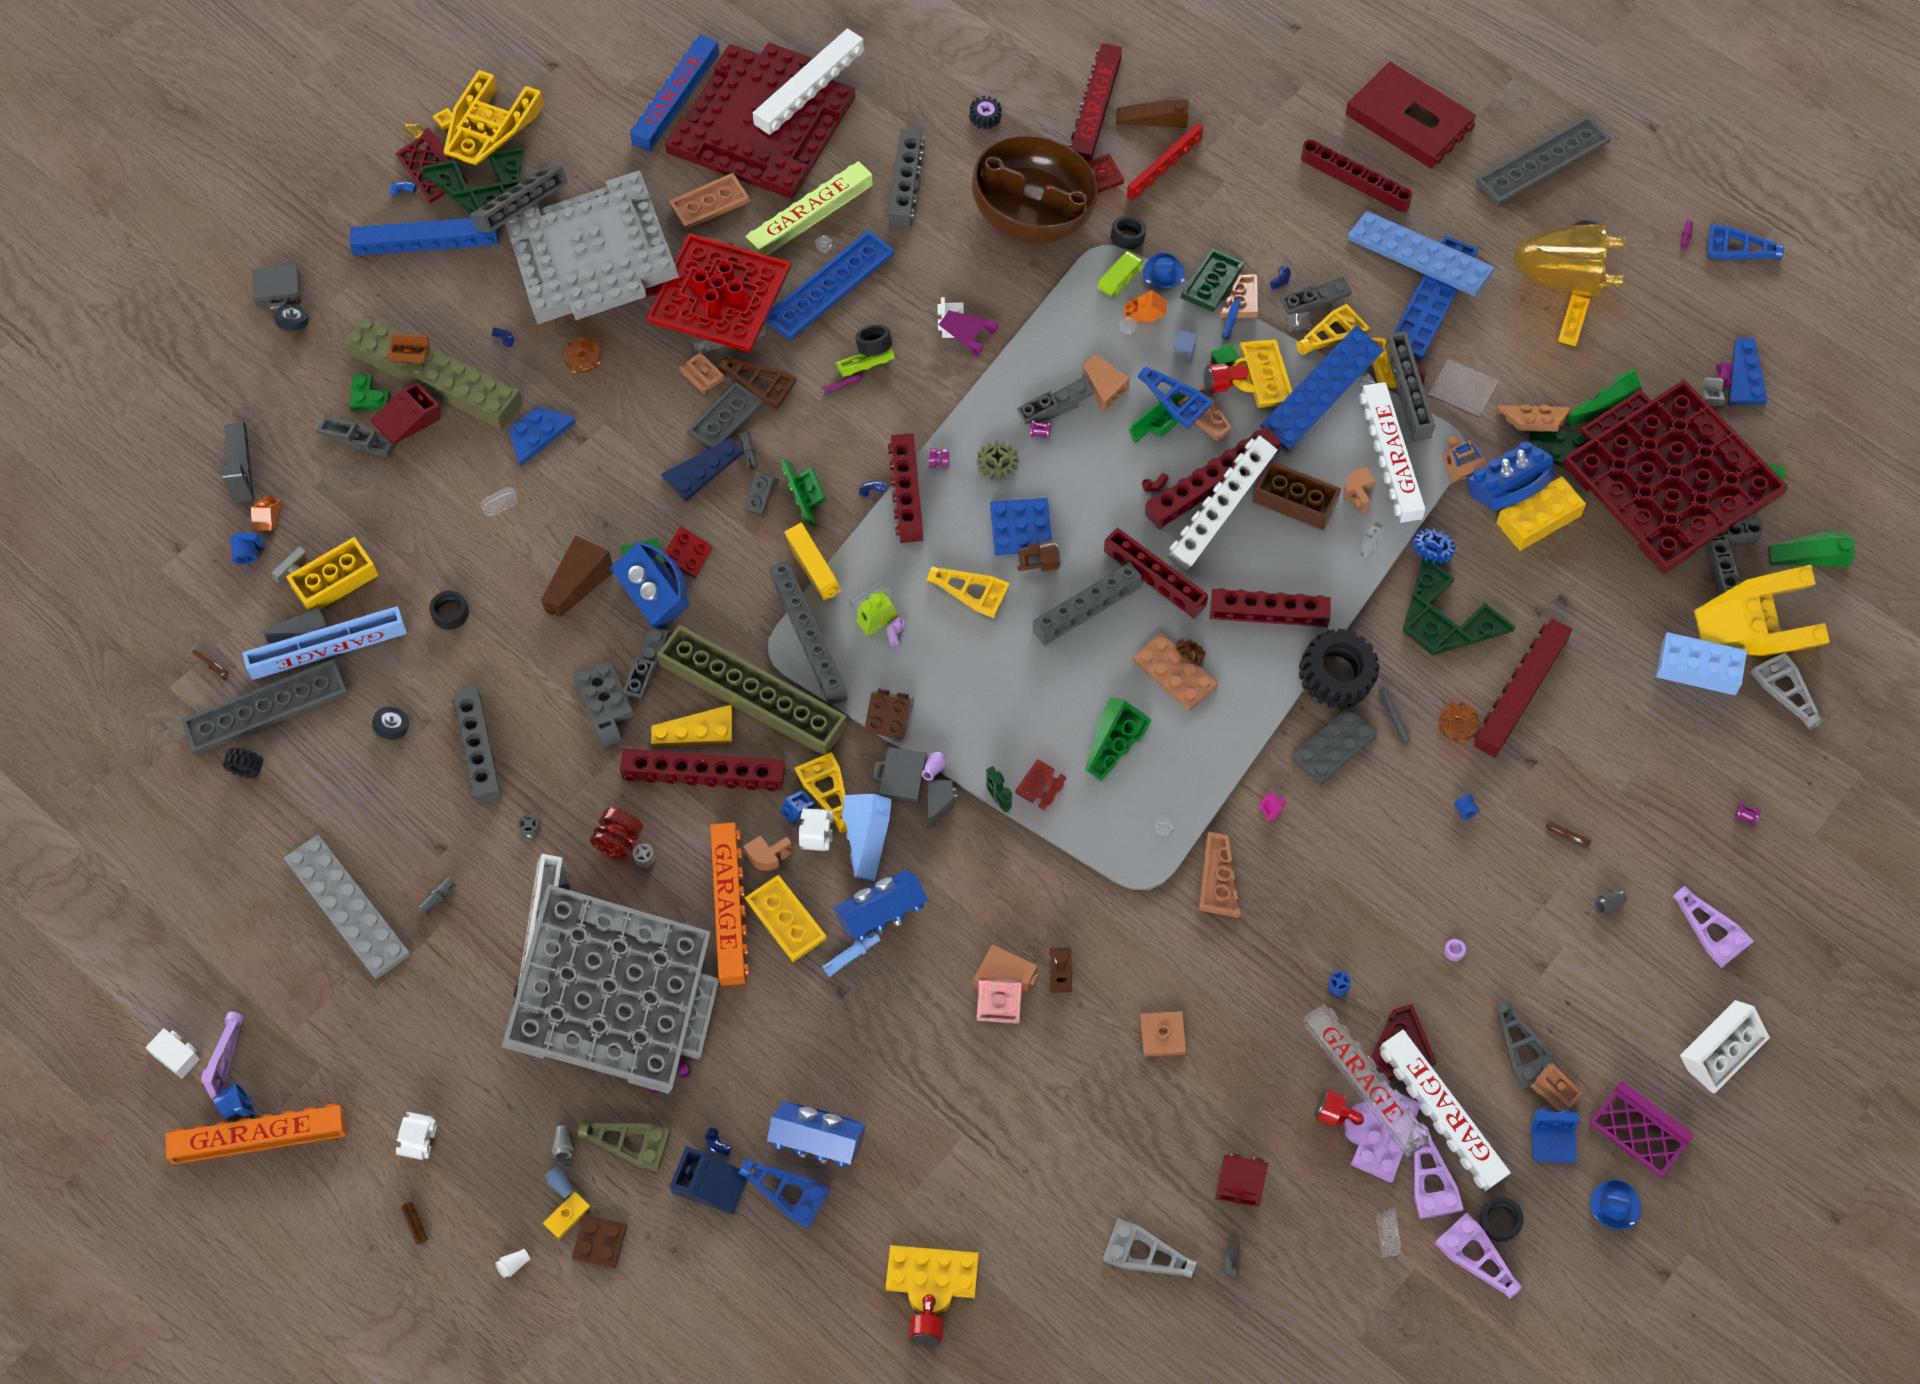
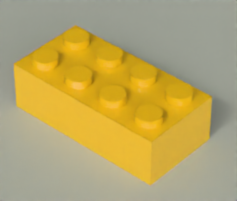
M1561 476L1528 499L1501 510L1496 523L1518 550L1521 551L1582 516L1586 503Z
M353 537L289 574L286 578L306 610L317 607L321 610L379 575L371 559L356 538Z

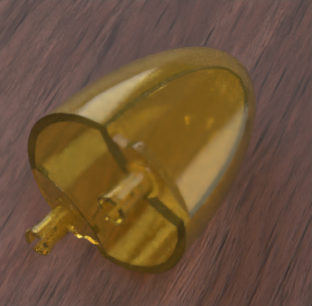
M1603 224L1575 225L1551 229L1536 234L1521 243L1515 251L1514 261L1517 268L1526 277L1540 285L1569 294L1601 298L1603 287H1622L1623 275H1608L1605 273L1607 248L1624 249L1625 237H1608V225Z

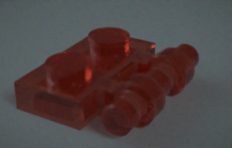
M1037 759L1016 788V794L1031 803L1038 797L1041 799L1038 807L1045 810L1054 801L1053 797L1056 793L1062 790L1064 787L1063 783L1067 778L1060 774L1056 779L1052 776L1055 773V769ZM1046 784L1051 785L1048 792L1043 791Z

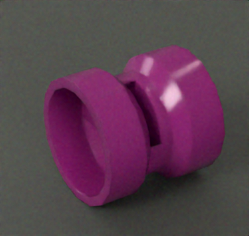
M930 448L929 467L941 466L942 468H948L949 449L937 450L936 448ZM939 453H941V463H939Z

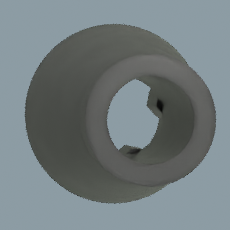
M1622 890L1600 895L1595 900V907L1600 914L1610 915L1627 901V895Z

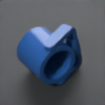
M238 532L231 536L232 561L236 564H250L257 561V550H264L265 541L257 533Z
M234 1082L213 1098L215 1106L227 1120L233 1119L238 1114L244 1118L255 1116L251 1097L247 1095L237 1082Z

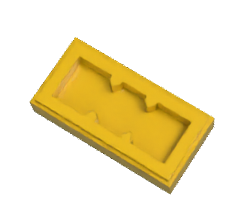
M574 1192L543 1224L554 1236L560 1239L591 1207Z

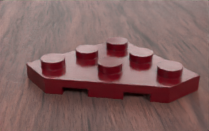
M1413 1004L1394 1009L1390 1014L1368 1061L1371 1074L1375 1076V1083L1396 1077L1393 1072L1394 1068L1389 1062L1387 1063L1383 1060L1379 1048L1384 1042L1402 1030L1406 1032L1430 1066L1437 1063Z

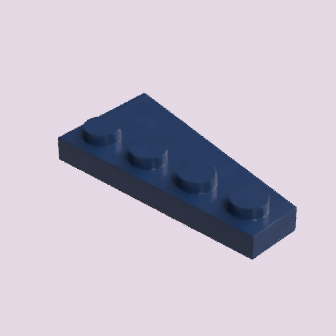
M729 438L662 473L661 476L686 502L744 453Z

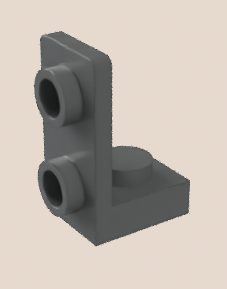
M756 472L745 509L763 514L772 486H778L779 478Z

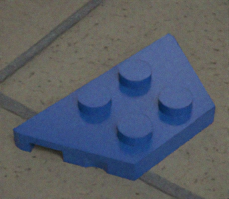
M536 407L508 430L519 465L522 466L575 424V418Z

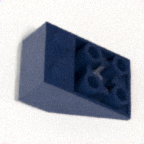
M686 1146L670 1184V1189L674 1195L734 1215L748 1179L739 1174V1168L706 1152Z

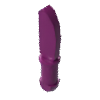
M856 374L845 379L842 378L840 382L823 387L821 389L822 393L859 382L862 376Z

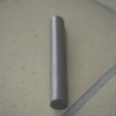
M1386 688L1379 690V694L1402 742L1410 741V737Z

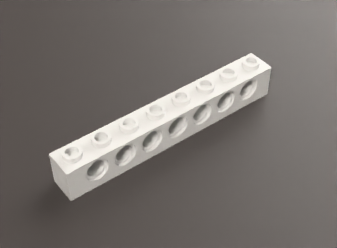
M1258 436L1255 440L1251 439L1245 446L1246 452L1244 454L1240 453L1234 461L1236 463L1234 468L1230 467L1223 475L1226 479L1223 483L1219 482L1212 490L1215 492L1212 497L1208 496L1202 503L1204 508L1201 512L1197 511L1191 518L1193 523L1190 527L1186 526L1180 533L1182 538L1179 542L1175 540L1170 546L1169 550L1171 552L1167 557L1185 571L1193 565L1277 452V449L1261 436ZM1250 455L1255 456L1257 462H1254L1251 459ZM1240 469L1245 471L1246 476L1241 475ZM1229 484L1234 485L1235 491L1229 488ZM1218 498H1221L1225 505H1221L1218 502ZM1207 513H1211L1214 520L1209 519ZM1196 527L1202 529L1203 535L1196 531ZM1185 542H1189L1192 545V549H1188Z

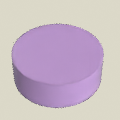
M1458 939L1449 940L1444 948L1445 956L1451 961L1461 960L1466 953L1465 944Z

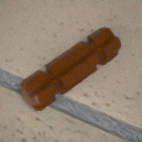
M408 1202L402 1205V1211L406 1216L405 1218L411 1233L414 1234L413 1238L416 1244L419 1245L426 1242L428 1238L413 1203Z

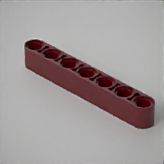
M1315 140L1304 142L1301 159L1306 164L1399 212H1405L1410 208L1412 192L1408 188Z

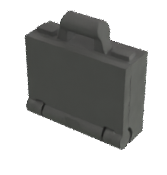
M297 264L252 269L253 295L257 307L269 305L272 311L280 306L288 305L289 302L302 301L300 271Z
M888 747L885 757L886 761L875 762L872 779L881 783L879 794L892 800L918 804L924 780L922 772L928 758L927 753ZM882 766H883V767H884L883 778H880L881 770H882Z

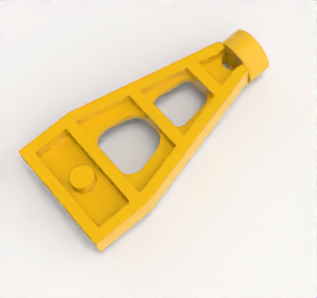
M1345 304L1333 310L1304 339L1298 341L1296 348L1301 355H1305L1313 350L1339 344L1356 325L1366 334L1369 333L1370 327L1348 304ZM1334 322H1338L1346 333L1336 334L1330 326ZM1323 331L1329 339L1321 341L1317 334Z
M933 566L927 577V581L937 584L976 612L991 618H995L1010 587V583L993 576L938 569ZM952 578L965 580L962 590H958L949 584ZM971 584H979L986 587L981 599H975L967 593Z
M832 752L795 767V772L803 788L823 810L833 811V821L836 823L839 832H847L846 822H843L842 818L843 801L846 795L840 767ZM829 776L832 777L834 783L832 790L822 793L815 786V782ZM838 795L841 806L831 809L826 800Z

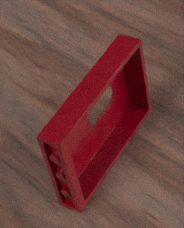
M1391 61L1347 103L1345 114L1430 169L1436 164H1440L1446 153L1449 154L1453 150L1454 145L1457 142L1460 143L1467 132L1470 133L1474 129L1476 114ZM1415 103L1437 117L1439 124L1433 128L1426 127L1404 112Z

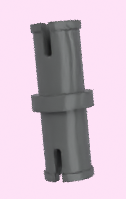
M744 432L745 437H743V434L740 433L738 437L744 453L742 456L745 459L746 469L753 470L752 465L754 469H757L756 449L752 445L751 435L749 432Z
M447 876L435 890L432 889L430 891L431 894L418 908L428 916L440 902L443 903L445 901L444 898L457 885Z

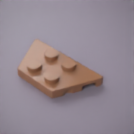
M1497 405L1496 413L1498 415H1506L1505 420L1513 424L1519 431L1558 432L1561 425L1564 424L1566 416L1569 417L1571 408L1550 407L1548 405Z

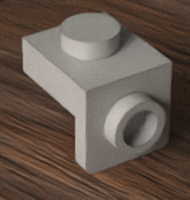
M1704 378L1701 396L1711 407L1724 406L1725 398L1722 392L1724 381L1722 378Z

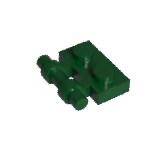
M992 766L986 769V788L995 803L999 804L1002 811L1009 812L1012 808V792L1009 788H1004L1003 783L1005 780L1003 775Z

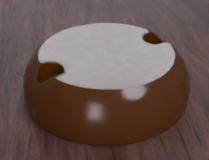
M1025 135L1013 136L997 141L981 153L973 171L972 193L982 216L997 231L1018 241L1040 244L1064 239L1075 233L1088 221L1096 204L1098 184L1092 168L1076 151L1049 138Z

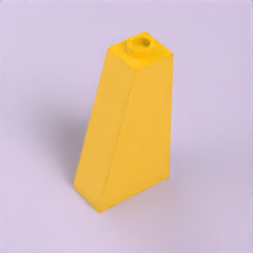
M799 523L784 531L793 556L823 601L841 592L835 576L803 524Z

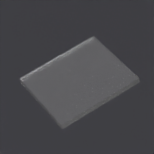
M1447 359L1431 390L1428 392V397L1480 418L1496 386L1499 384V380Z

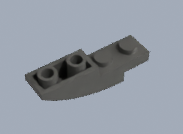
M1341 277L1316 287L1312 285L1281 296L1280 300L1287 314H1298L1332 305L1334 301L1350 296L1352 292L1345 278Z
M1084 376L1054 393H1051V391L1044 393L1018 407L1017 410L1025 424H1031L1032 420L1041 422L1079 407L1078 403L1094 395V392Z
M650 626L639 657H636L623 694L640 699L645 696L659 670L657 653L670 636L669 631Z

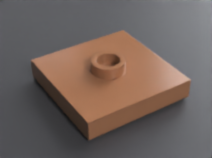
M1182 1011L1140 1014L1143 1057L1186 1054Z

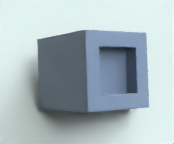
M1179 330L1174 350L1188 353L1187 361L1191 362L1197 334Z

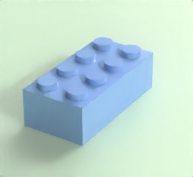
M1667 632L1661 643L1656 677L1736 696L1742 685L1747 650Z

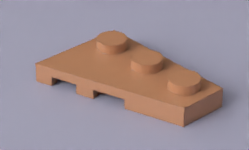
M1257 274L1238 276L1232 288V293L1227 298L1224 309L1222 308L1221 318L1228 317L1229 309L1237 299H1240L1241 303L1236 318L1258 317Z
M1201 385L1197 390L1211 399L1213 405L1195 424L1218 442L1230 433L1232 427L1222 412L1217 410L1214 400L1207 395L1204 385ZM1186 396L1177 405L1182 407L1189 400V397Z

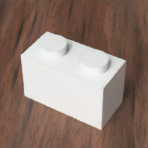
M163 1028L147 1045L146 1049L152 1056L183 1079L200 1060L195 1054L197 1050L190 1043L184 1045L181 1042L182 1038L173 1030L169 1033Z

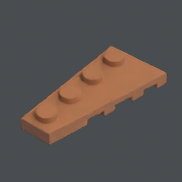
M1213 832L1206 834L1198 910L1239 918L1240 909L1237 904L1238 896L1234 884L1235 876L1234 871H1232V857L1228 835Z

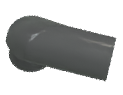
M1230 1243L1224 1255V1273L1233 1278L1239 1272V1267L1233 1265L1240 1250V1246L1236 1243Z

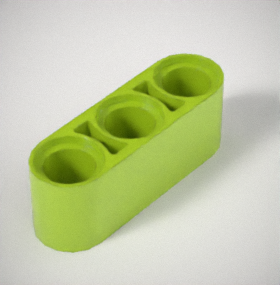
M1127 251L1102 276L1097 284V288L1112 298L1116 297L1139 273L1144 261Z

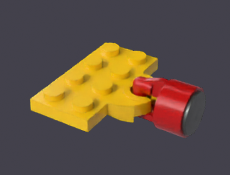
M1276 339L1241 342L1239 348L1242 358L1237 359L1233 366L1227 367L1225 364L1208 365L1205 368L1204 385L1207 392L1210 394L1224 393L1228 391L1230 386H1236L1242 391L1252 392L1258 408L1279 406L1292 393Z
M890 1245L886 1291L907 1292L912 1309L920 1313V1315L912 1316L910 1320L909 1340L912 1343L923 1347H934L942 1343L944 1320L937 1317V1315L948 1309L952 1296L975 1298L979 1253Z

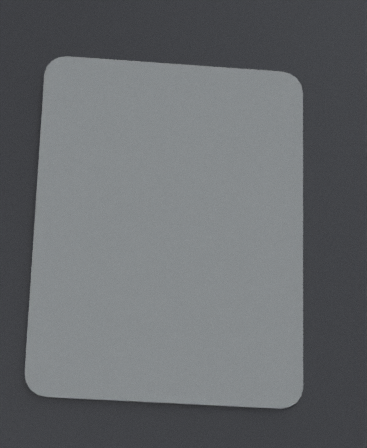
M1101 245L1089 249L1078 258L916 455L923 541L900 543V536H896L895 524H898V519H894L893 508L897 507V503H893L892 491H895V486H892L827 563L838 582L841 592L823 601L811 583L803 592V595L846 687L847 700L833 704L831 707L865 727L871 692L882 688L890 690V694L897 695L898 692L909 694V698H913L914 702L913 707L909 709L904 738L896 739L878 736L899 749L926 752L927 756L934 752L942 753L946 758V766L939 772L942 776L953 780L958 786L1114 883L1131 890H1150L1163 885L1174 875L1305 689L1302 686L1304 679L1301 680L1299 677L1301 670L1299 669V663L1310 642L1318 634L1326 633L1330 629H1335V632L1338 629L1348 630L1450 486L1451 481L1443 460V454L1451 449L1447 439L1457 435L1461 444L1466 442L1459 430L1432 414L1435 428L1432 438L1413 441L1400 396L1388 390L1425 506L1422 520L1400 523L1398 516L1394 514V502L1389 498V485L1385 484L1384 469L1379 465L1380 456L1374 449L1375 440L1370 435L1369 420L1365 419V407L1361 405L1359 398L1364 385L1376 383L1360 375L1288 452L1280 446L1279 453L1271 458L1273 462L1341 488L1339 501L1325 529L1321 530L1252 502L1254 490L1265 470L1264 468L1193 565L1185 571L1167 556L1171 552L1169 548L1175 540L1179 542L1182 538L1180 535L1182 530L1186 526L1190 527L1193 523L1191 518L1197 511L1201 512L1204 508L1202 503L1159 530L1145 515L1147 501L1152 497L1156 498L1162 494L1166 488L1173 487L1180 479L1192 475L1196 469L1206 466L1211 459L1220 457L1227 449L1234 448L1241 440L1248 439L1255 431L1262 430L1260 425L1278 406L1258 408L1254 394L1242 391L1236 386H1230L1228 391L1224 393L1210 394L1206 390L1207 395L1214 400L1217 410L1222 412L1232 427L1230 433L1217 442L1195 423L1189 429L1178 423L1163 437L1148 432L1135 443L1129 432V426L1159 401L1149 387L1138 379V374L1145 366H1148L1152 370H1156L1197 389L1204 385L1205 368L1208 365H1218L1217 363L1212 364L1210 361L1212 350L1233 344L1239 357L1242 358L1239 348L1241 342L1276 339L1293 391L1326 356L1316 350L1301 355L1296 348L1298 340L1255 317L1236 318L1230 338L1224 340L1222 332L1224 331L1227 318H1221L1220 313L1222 308L1224 309L1226 301L1222 300L1216 310L1211 312L1181 299V293L1189 282L1185 279L1173 288L1160 289L1146 283L1143 278V269L1149 259L1130 249H1123L1117 245ZM1129 251L1144 261L1143 267L1119 294L1112 298L1099 290L1097 284L1124 253ZM1151 290L1167 300L1166 316L1154 322L1126 321L1123 319L1124 304ZM1179 330L1197 334L1191 362L1187 361L1188 353L1174 350ZM1095 353L1130 378L1129 389L1105 412L1101 410L1095 397L1092 395L1079 402V407L1067 413L1037 422L1044 424L1051 422L1049 440L1041 436L1030 437L1031 424H1025L1017 410L1018 407L1048 391L1054 393L1083 378V363ZM1161 382L1157 386L1163 394H1167L1172 389L1165 382ZM995 441H998V444L1001 445L1004 441L1006 447L1012 445V450L1017 451L1018 467L1017 470H1014L1013 475L1008 473V479L1001 476L1000 481L997 480V477L990 480V475L984 477L983 471L979 472V465H977L978 452H982V446L987 448L989 442L995 445ZM930 448H936L937 450L949 449L948 468H942L941 466L929 467ZM939 453V463H941V453ZM1367 466L1375 480L1373 491L1366 494L1370 500L1368 512L1360 514L1358 508L1353 506L1352 500H1344L1343 491L1348 475L1357 469ZM1161 473L1168 475L1169 480L1160 491L1146 492L1143 490L1141 484L1144 479L1156 481ZM1229 484V488L1235 491L1234 485ZM1048 498L1052 540H1055L1058 544L1061 567L1057 570L1044 572L1041 571V568L1018 571L1017 566H1020L1018 554H994L990 502ZM1218 498V502L1221 505H1225L1224 501ZM1207 513L1208 518L1214 520L1213 515ZM1117 527L1208 594L1207 606L1193 619L1141 580V587L1045 646L1033 633L1034 619L1123 567L1104 552L1105 539ZM1196 527V531L1203 535L1202 529ZM1185 542L1186 547L1192 549V545L1189 542ZM1038 555L1028 556L1029 564L1038 563ZM932 566L938 569L993 576L1010 583V587L995 618L976 612L937 584L927 581ZM952 578L949 584L958 590H962L965 580ZM971 584L967 593L975 599H981L986 587L984 585ZM1224 588L1235 591L1242 589L1250 592H1283L1293 595L1304 594L1307 596L1323 595L1331 597L1328 627L1209 619L1212 589ZM882 591L893 603L898 614L897 618L900 617L905 620V626L897 635L899 640L897 646L889 645L886 632L887 627L892 621L869 636L856 623L859 605L870 598L873 593ZM786 613L775 626L768 640V655L771 663L783 677L827 703ZM1160 633L1167 637L1174 645H1176L1179 639L1186 638L1187 640L1191 639L1195 643L1197 642L1199 646L1203 647L1206 653L1203 662L1196 664L1218 683V687L1190 712L1133 661V656ZM1328 656L1323 658V663L1326 661ZM1110 697L1122 699L1149 717L1151 722L1143 737L1129 748L1130 751L1126 755L1123 754L1117 760L1116 766L1102 780H1098L1085 771L1100 717ZM992 766L1003 775L1005 780L1003 783L1004 788H1009L1012 792V808L1009 812L1002 811L999 804L995 803L986 788V769Z

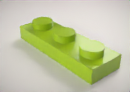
M891 348L884 353L873 356L860 353L836 362V366L843 377L851 376L858 371L887 363L889 360L895 359Z

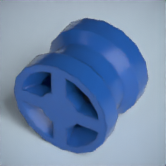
M1472 795L1464 796L1454 803L1455 808L1460 811L1459 816L1462 820L1469 819L1480 811L1478 806L1474 805Z
M1343 971L1334 972L1328 982L1329 992L1337 997L1346 995L1351 983L1349 975Z

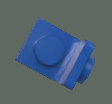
M802 789L785 798L780 812L792 824H795L803 808L813 809L816 802Z

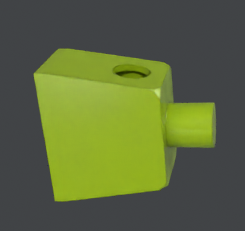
M882 591L873 593L870 598L859 605L856 623L869 636L897 618L898 614L889 598Z

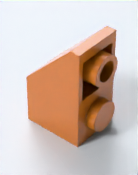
M1151 290L1124 304L1123 319L1126 321L1154 322L1166 316L1167 300Z
M265 496L251 507L252 530L272 531L277 527L282 503L281 499H275L274 496Z

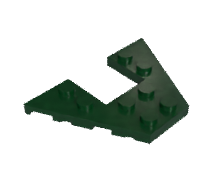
M523 147L494 152L489 155L488 158L499 183L468 189L455 160L423 166L420 172L471 214L519 184Z
M1423 557L1403 632L1431 655L1444 653L1511 633L1515 630L1513 624L1486 603L1460 627L1437 610L1431 603L1454 582L1455 578L1436 563H1432L1431 560L1424 561L1425 557Z

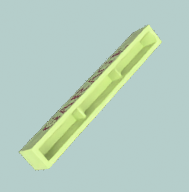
M859 161L848 166L846 170L836 174L831 180L821 184L816 190L806 194L798 202H794L790 207L779 212L775 217L764 222L757 229L750 231L745 236L747 248L753 252L767 256L873 186L872 174Z

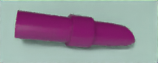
M1690 219L1687 220L1682 233L1680 247L1683 249L1688 247L1689 239L1692 235L1693 222Z

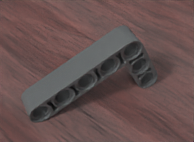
M245 422L224 425L228 466L221 467L223 482L234 504L254 501L248 434Z
M1757 519L1741 520L1704 545L1719 596L1741 583L1730 546L1755 543L1763 530L1761 521Z

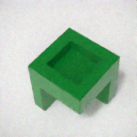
M1233 344L1212 350L1210 361L1212 364H1228L1230 367L1240 357Z

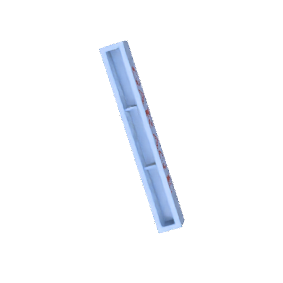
M397 606L242 653L246 669L252 680L402 636L407 634L403 617Z

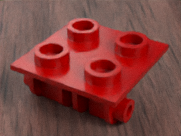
M679 526L665 553L676 562L680 569L696 577L713 546ZM664 558L665 565L671 567L670 563Z

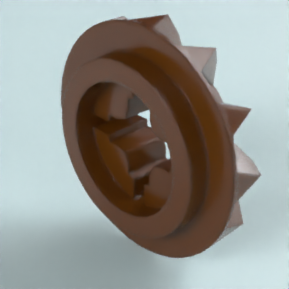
M1183 638L1182 640L1179 639L1176 643V649L1186 660L1200 663L1205 659L1206 653L1197 642L1195 643L1191 639Z

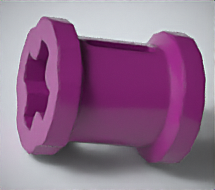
M1721 362L1716 365L1717 377L1715 378H1722L1724 381L1723 387H1728L1732 382L1730 376L1733 372V365Z
M1032 420L1030 437L1041 436L1049 440L1051 422L1044 424Z
M1740 802L1734 819H1742L1755 826L1761 809H1754Z

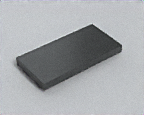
M735 382L687 430V435L710 449L732 438L765 403L747 388Z

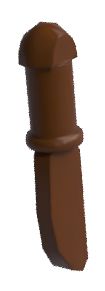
M195 649L192 651L194 655L209 665V669L214 670L223 677L228 676V671L215 660H209Z
M1551 821L1546 823V828L1549 831H1553L1563 837L1567 836L1586 845L1591 843L1590 839L1568 830V828H1564Z

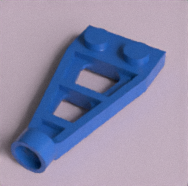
M1715 224L1710 226L1706 256L1708 258L1721 260L1772 258L1782 260L1784 245H1777L1775 242L1732 227ZM1734 238L1742 241L1743 249L1729 250L1727 248L1728 239ZM1748 244L1762 246V251H1749Z
M1145 366L1138 374V379L1149 387L1170 415L1187 429L1213 405V401L1199 390L1156 370H1152L1148 366ZM1161 382H1165L1172 387L1167 394H1163L1157 388ZM1177 392L1189 397V400L1182 407H1177L1171 400V397Z
M748 1158L739 1171L740 1175L746 1177L789 1219L809 1229L830 1191L829 1188L811 1178L757 1164ZM754 1168L755 1172L750 1174L751 1169ZM766 1175H772L781 1180L777 1191H772L763 1184V1179ZM788 1184L799 1186L803 1190L802 1196L795 1205L789 1204L782 1197V1190Z

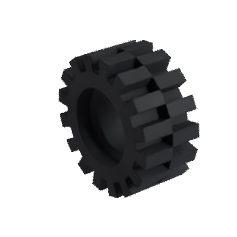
M231 747L227 750L223 767L228 772H232L234 775L238 774L240 777L257 778L264 760L256 752L252 753L249 749L247 751L245 748Z

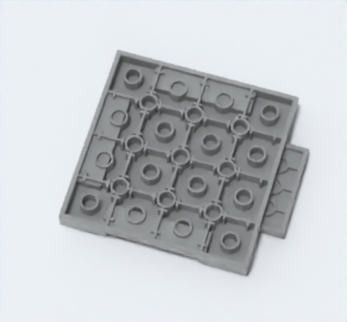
M640 170L606 181L607 187L538 209L537 204L533 205L505 223L538 324L573 313L575 320L647 297L644 289L679 278Z
M548 884L544 892L534 934L501 1047L542 1059L546 1056L628 1079V1083L669 1094L673 1087L680 1055L698 1060L701 1057L719 983V978L701 973L710 931Z

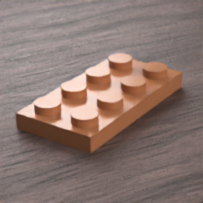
M731 173L670 200L669 205L686 231L750 202V199L734 173Z
M1162 633L1157 635L1133 656V661L1189 712L1218 687V683L1195 662L1183 658L1176 649V645Z

